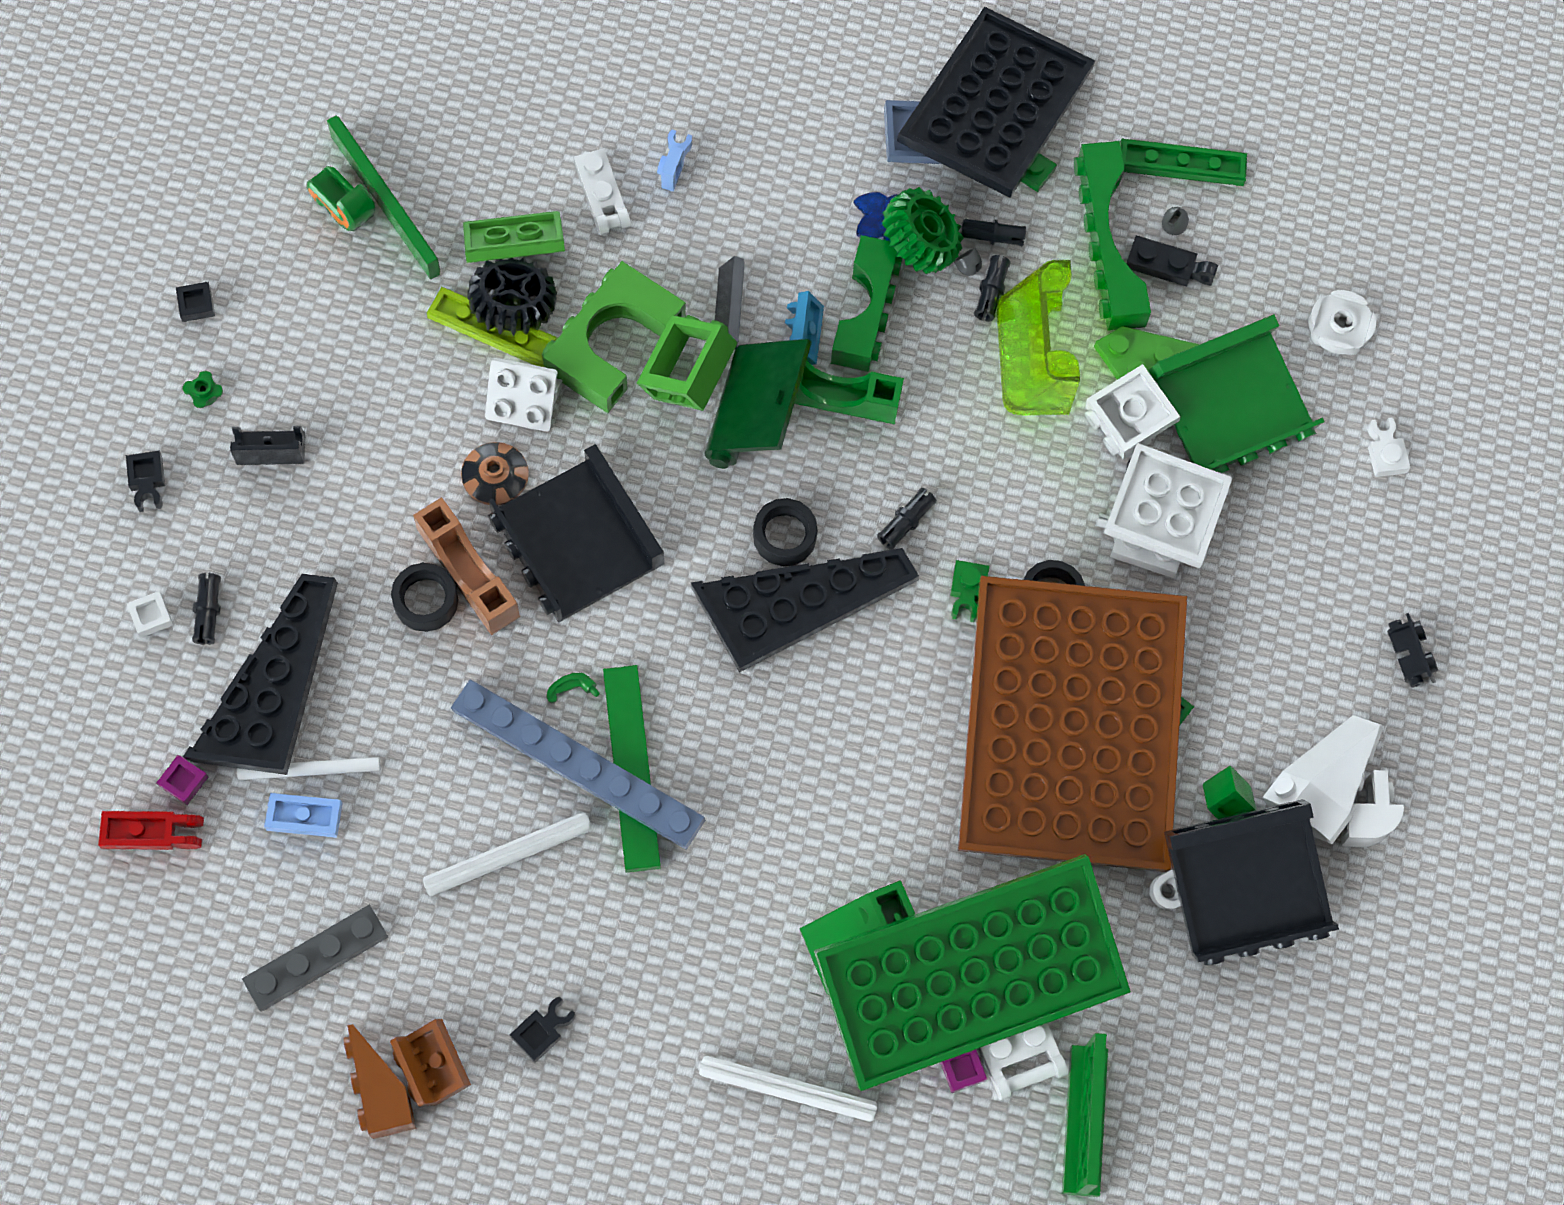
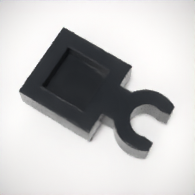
M160 450L125 455L128 486L131 491H137L134 496V503L138 511L144 512L143 502L148 498H153L156 508L161 509L163 501L156 490L158 487L165 486L163 458Z
M557 997L550 1002L548 1013L544 1017L535 1010L509 1034L510 1038L534 1063L562 1038L556 1029L559 1026L570 1025L576 1017V1013L573 1010L565 1017L556 1015V1009L563 1003L561 997Z

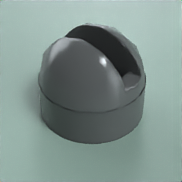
M1171 207L1165 212L1162 219L1163 229L1171 235L1182 234L1189 223L1188 213L1181 207ZM1174 216H1178V220L1175 224H1172L1170 221Z
M973 248L957 257L954 264L963 275L973 276L982 268V259L976 248Z

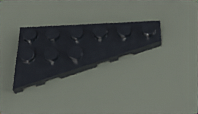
M903 548L862 554L859 558L846 560L838 558L827 560V563L809 566V563L758 571L754 575L736 578L733 575L721 577V580L690 583L692 591L740 673L917 582L919 575Z
M301 574L280 606V614L270 628L267 627L260 637L262 641L253 655L249 654L222 695V703L211 720L207 719L200 729L202 734L194 746H189L183 756L185 760L209 765L283 775L288 774L338 585L334 577Z

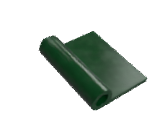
M809 339L738 345L733 354L704 453L712 466L726 469L729 466L735 465L740 452L782 450L812 343Z

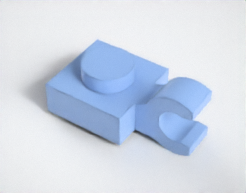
M672 129L668 134L669 153L667 156L663 155L661 157L657 174L661 175V188L674 192L684 166L685 156L692 148V135L688 134L685 142L677 143L675 142L676 130Z

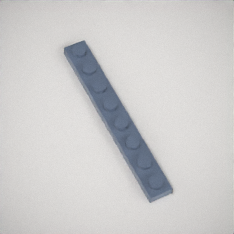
M471 679L451 706L452 711L686 850L706 821L704 816Z

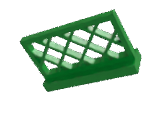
M1095 1033L1085 1046L1071 1045L1061 1194L1100 1197L1108 1063L1107 1034Z

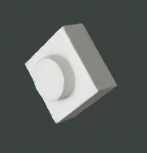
M160 591L126 603L140 638L173 626Z

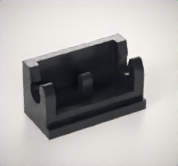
M293 426L294 431L242 432L241 427H232L235 442L230 443V451L236 465L304 464L305 431H303L302 426Z

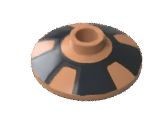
M500 442L486 443L475 448L468 454L461 469L462 483L467 493L474 500L486 505H490L489 501L492 499L495 500L497 505H502L517 498L525 489L529 476L528 465L524 456L513 446ZM493 465L500 467L499 471L495 473L489 472L488 468Z

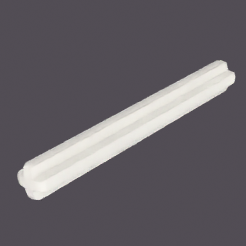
M579 813L425 876L423 884L429 896H434L588 833L592 830L590 820L586 813Z
M710 1056L703 1057L699 1069L700 1075L706 1078L868 1122L873 1121L875 1118L877 1103L865 1098Z

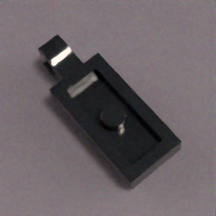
M1138 235L1135 236L1126 263L1133 271L1186 287L1188 286L1189 279L1211 286L1218 267L1216 263L1210 261L1195 262L1197 253Z

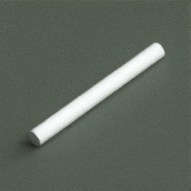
M380 757L290 763L287 775L237 768L238 780L371 772L380 771L381 766Z

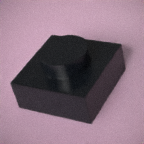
M209 282L175 287L182 322L215 317Z

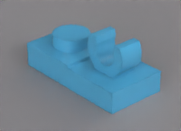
M809 291L799 292L798 301L787 304V309L792 314H796V316L792 319H786L785 324L792 329V335L789 340L809 339L812 342L807 360L811 365H816L824 305Z

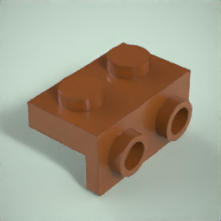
M434 1019L407 1036L395 1037L390 1040L394 1050V1060L402 1069L408 1082V1093L419 1107L436 1106L471 1086L443 1019Z

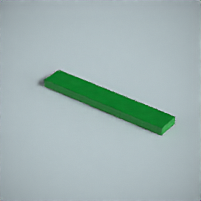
M337 115L328 119L327 124L331 138L429 279L432 280L439 276L441 271L437 256L345 124Z
M638 666L603 669L613 763L651 785ZM619 810L625 873L661 869L657 832Z

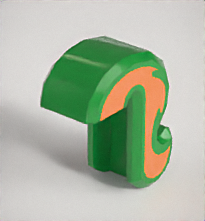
M326 166L311 180L307 181L306 188L311 197L318 205L324 206L333 219L344 229L354 232L374 216L375 204L367 189L362 184H358L354 188L334 167Z

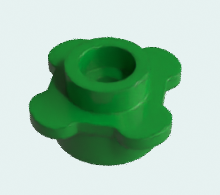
M201 371L197 378L192 381H186L182 387L183 392L192 397L193 404L197 408L212 405L223 394L222 386L213 381V376L209 371ZM205 387L206 390L201 392L200 388Z

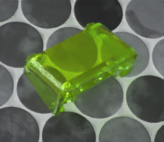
M1071 260L1047 261L1003 294L998 301L996 315L1002 400L1007 411L1014 415L1070 414L1080 384L1079 363L1077 358L1068 351H1051L1048 316L1052 311H1061L1062 294L1071 282Z

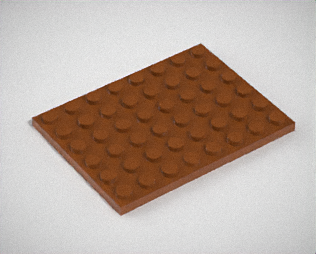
M990 576L980 577L958 851L1061 862L1085 854L1089 856L1091 865L1161 872L1171 870V861L1164 832L1173 830L1187 596Z

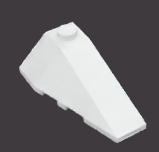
M1352 715L1281 772L1262 797L1267 806L1271 807L1301 799L1311 803L1314 818H1310L1314 837L1333 844L1354 814L1355 806L1353 803L1357 791H1362L1365 782L1363 774L1366 765L1372 762L1383 730L1382 726Z

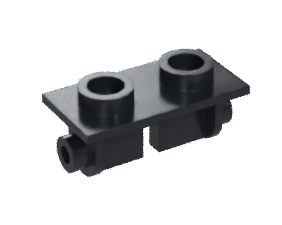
M1407 613L1408 622L1403 624L1401 620L1390 622L1387 633L1395 653L1398 654L1407 650L1410 655L1398 659L1405 682L1409 683L1411 688L1424 684L1423 678L1429 676L1431 682L1436 683L1433 673L1439 670L1432 652L1425 653L1421 641L1427 640L1421 621L1414 622L1411 615Z

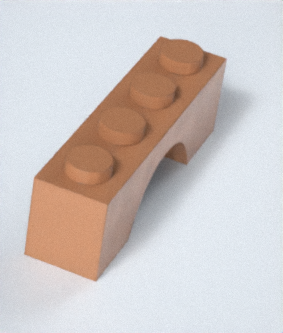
M442 497L413 514L417 531L443 568L454 579L455 585L491 635L520 617L516 600L499 576H495L482 561L464 532L461 523Z

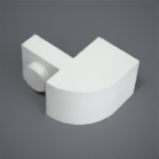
M1373 770L1365 779L1366 804L1353 803L1355 806L1354 814L1340 833L1341 846L1368 847L1376 845L1383 841L1399 825L1403 816L1404 805L1390 804L1394 798V786L1392 782H1388V770Z

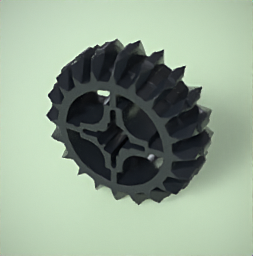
M524 256L521 260L508 258V260L496 259L495 263L486 261L483 267H477L474 276H471L469 281L467 299L469 300L471 314L476 315L478 323L485 322L487 330L494 327L498 328L497 330L500 335L504 331H510L514 337L517 331H522L527 335L530 328L538 331L541 323H548L550 315L555 311L557 291L553 277L548 276L547 268H539L537 261L527 263ZM491 290H494V294L489 296L488 293ZM535 295L536 298L533 301H531L530 297Z

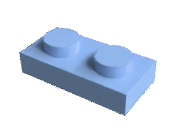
M270 793L264 827L266 831L337 838L343 803L338 799Z

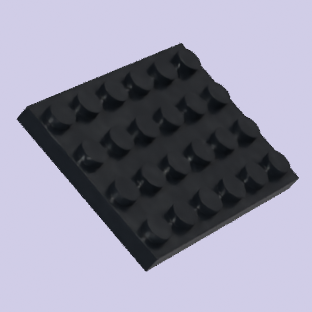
M984 6L898 133L897 142L1011 198L1093 70L1096 60Z

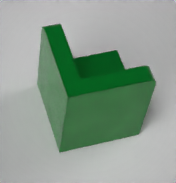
M1231 765L1203 783L1207 809L1217 819L1257 810L1251 786Z

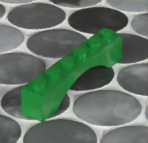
M1120 141L1081 144L1078 157H1074L1075 176H1080L1081 180L1078 191L1080 204H1085L1086 208L1084 229L1086 233H1090L1092 241L1089 242L1090 261H1095L1097 271H1094V286L1096 290L1101 291L1102 300L1099 301V314L1101 319H1106L1107 331L1117 330L1122 326L1128 328L1146 327L1151 315L1146 283L1122 259L1114 244L1109 226L1108 211L1110 200L1120 185L1125 169Z

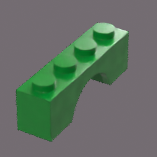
M863 235L860 237L854 260L852 279L865 288L871 302L865 311L858 316L839 320L830 364L869 372L871 361L878 362L882 342H877L879 332L885 333L889 317L888 313H884L886 303L892 304L896 285L891 284L893 275L899 276L903 260L901 256L896 257L897 251L894 247H889L890 241Z
M807 360L794 404L895 425L904 378L870 372L865 376L856 378L839 377L818 370Z

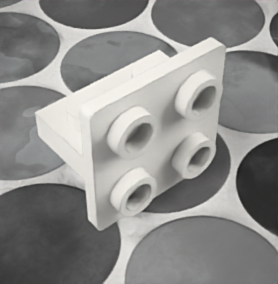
M493 358L490 362L485 418L487 420L548 432L552 425L554 404L562 388V380L557 379L558 372L545 367Z

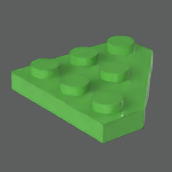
M1122 326L1097 340L1094 348L1118 380L1142 364L1149 372V369L1158 361L1200 344Z

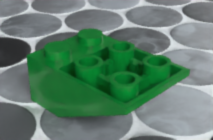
M901 880L869 892L799 928L826 994L827 990L814 950L915 915Z

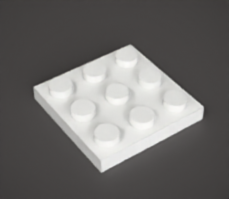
M1137 443L1103 533L1200 569L1232 477Z

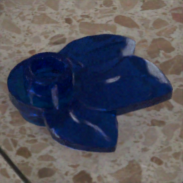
M869 192L854 200V205L864 214L857 226L856 235L858 237H861V235L877 239L883 237V240L890 241L888 237L884 236L887 229L882 225V221L885 219L883 212L886 210L890 200L897 194L887 197L880 192Z

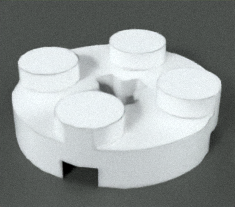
M1337 290L1333 291L1331 295L1322 296L1316 301L1309 315L1308 325L1311 332V341L1332 353L1355 355L1368 344L1376 328L1374 311L1371 313L1370 309L1366 306L1368 302L1362 296L1351 291ZM1344 317L1346 318L1345 322L1350 327L1341 328L1334 320Z

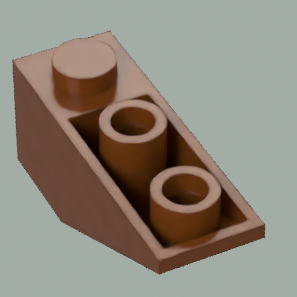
M353 1024L347 1025L349 1036L344 1037L343 1040L347 1058H354L356 1072L350 1073L354 1094H361L363 1108L357 1109L361 1131L368 1130L370 1137L376 1139L417 1129L411 1098L406 1087Z

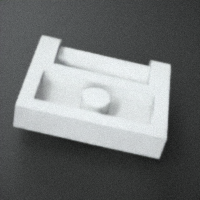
M1048 1023L978 1048L1000 1100L1011 1097V1092L1053 1076L1061 1078L1068 1075L1067 1065L1059 1052ZM1046 1053L1049 1060L1048 1063L1007 1079L1003 1076L1001 1070Z

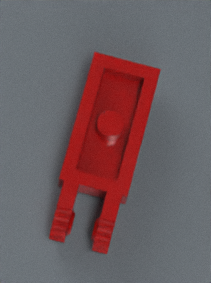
M102 811L98 846L101 849L173 850V847L179 849H200L202 847L201 838L196 836H175V826L199 828L203 826L204 817L165 811Z

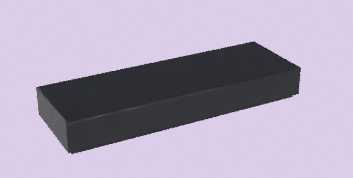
M733 256L719 267L715 321L726 325L729 328L728 333L738 342L735 349L739 344L745 265L744 259Z

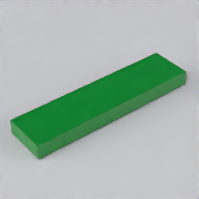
M1121 138L1120 147L1125 168L1124 172L1236 186H1244L1246 182L1247 153Z

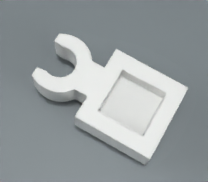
M1387 419L1385 423L1386 431H1382L1377 427L1376 420H1371L1368 425V433L1375 441L1369 444L1368 450L1375 477L1408 473L1411 467L1404 439H1394L1393 433L1396 430L1394 419Z

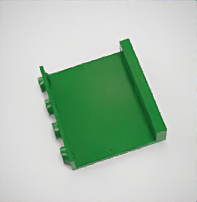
M1275 314L1160 360L1149 369L1154 381L1180 415V421L1174 424V427L1191 463L1224 474L1230 470L1228 465L1239 462L1240 466H1244L1259 458L1257 453L1268 450L1269 454H1272L1287 447L1286 441L1296 437L1297 441L1301 442L1316 435L1315 428L1325 422L1323 417L1315 421L1311 419L1271 334L1280 326Z

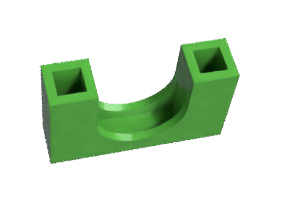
M623 261L620 262L615 270L613 268L608 270L603 277L600 288L596 293L591 292L585 298L581 311L576 317L571 316L566 321L562 334L556 341L551 340L542 353L545 368L556 370L558 372L557 379H561L564 385L606 413L610 412L627 391V375L593 352L588 344L593 331L608 320L626 318L640 323L658 336H661L671 315L686 317V302Z

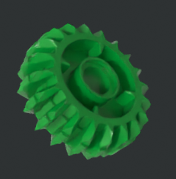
M920 187L902 191L887 204L886 210L883 212L885 219L882 221V225L887 229L884 236L890 239L889 247L895 248L897 251L896 257L901 256L906 266L912 264L916 272L922 270L925 274L930 272L937 273L955 262L959 252L963 249L960 242L964 237L959 233L962 226L956 223V215L951 214L949 211V204L944 205L941 202L940 196L933 197L930 190L923 191Z

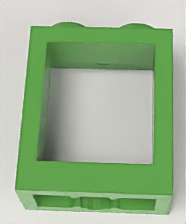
M671 315L637 384L653 400L704 411L738 342L728 333L729 328L719 321L712 320L708 323L690 315H687L685 318ZM689 337L706 340L687 380L682 381L669 378Z

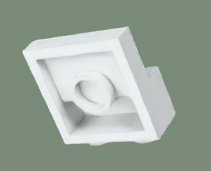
M1143 364L1087 398L1086 408L1088 411L1085 412L1086 419L1093 429L1096 430L1099 427L1107 436L1103 439V442L1108 451L1113 456L1119 453L1123 460L1133 454L1137 443L1147 446L1151 443L1153 437L1180 421V415Z

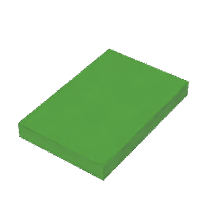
M560 211L475 220L463 223L467 263L565 251Z

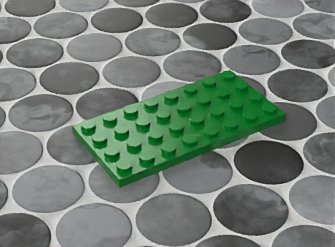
M1085 854L814 950L853 1075L860 1091L1131 993L1089 856Z

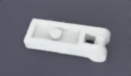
M605 149L574 156V164L599 235L609 233V229L620 226L621 229L631 227L629 214L623 203ZM615 211L613 215L606 217L604 215L605 213Z

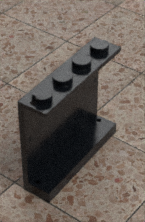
M596 444L584 450V462L498 507L494 499L489 501L491 514L488 515L491 525L497 533L501 531L504 533L508 540L504 542L508 553L513 560L520 559L524 566L521 572L530 588L533 586L537 587L541 594L538 597L541 607L546 615L552 613L558 623L665 564L664 551Z

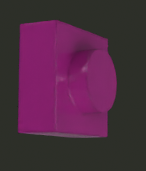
M177 755L156 784L185 805H188L209 777L204 771Z
M976 1049L940 1062L951 1093L987 1081Z

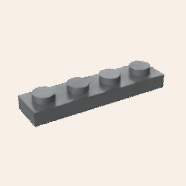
M369 904L242 978L256 1006L262 1012L387 939L388 935Z

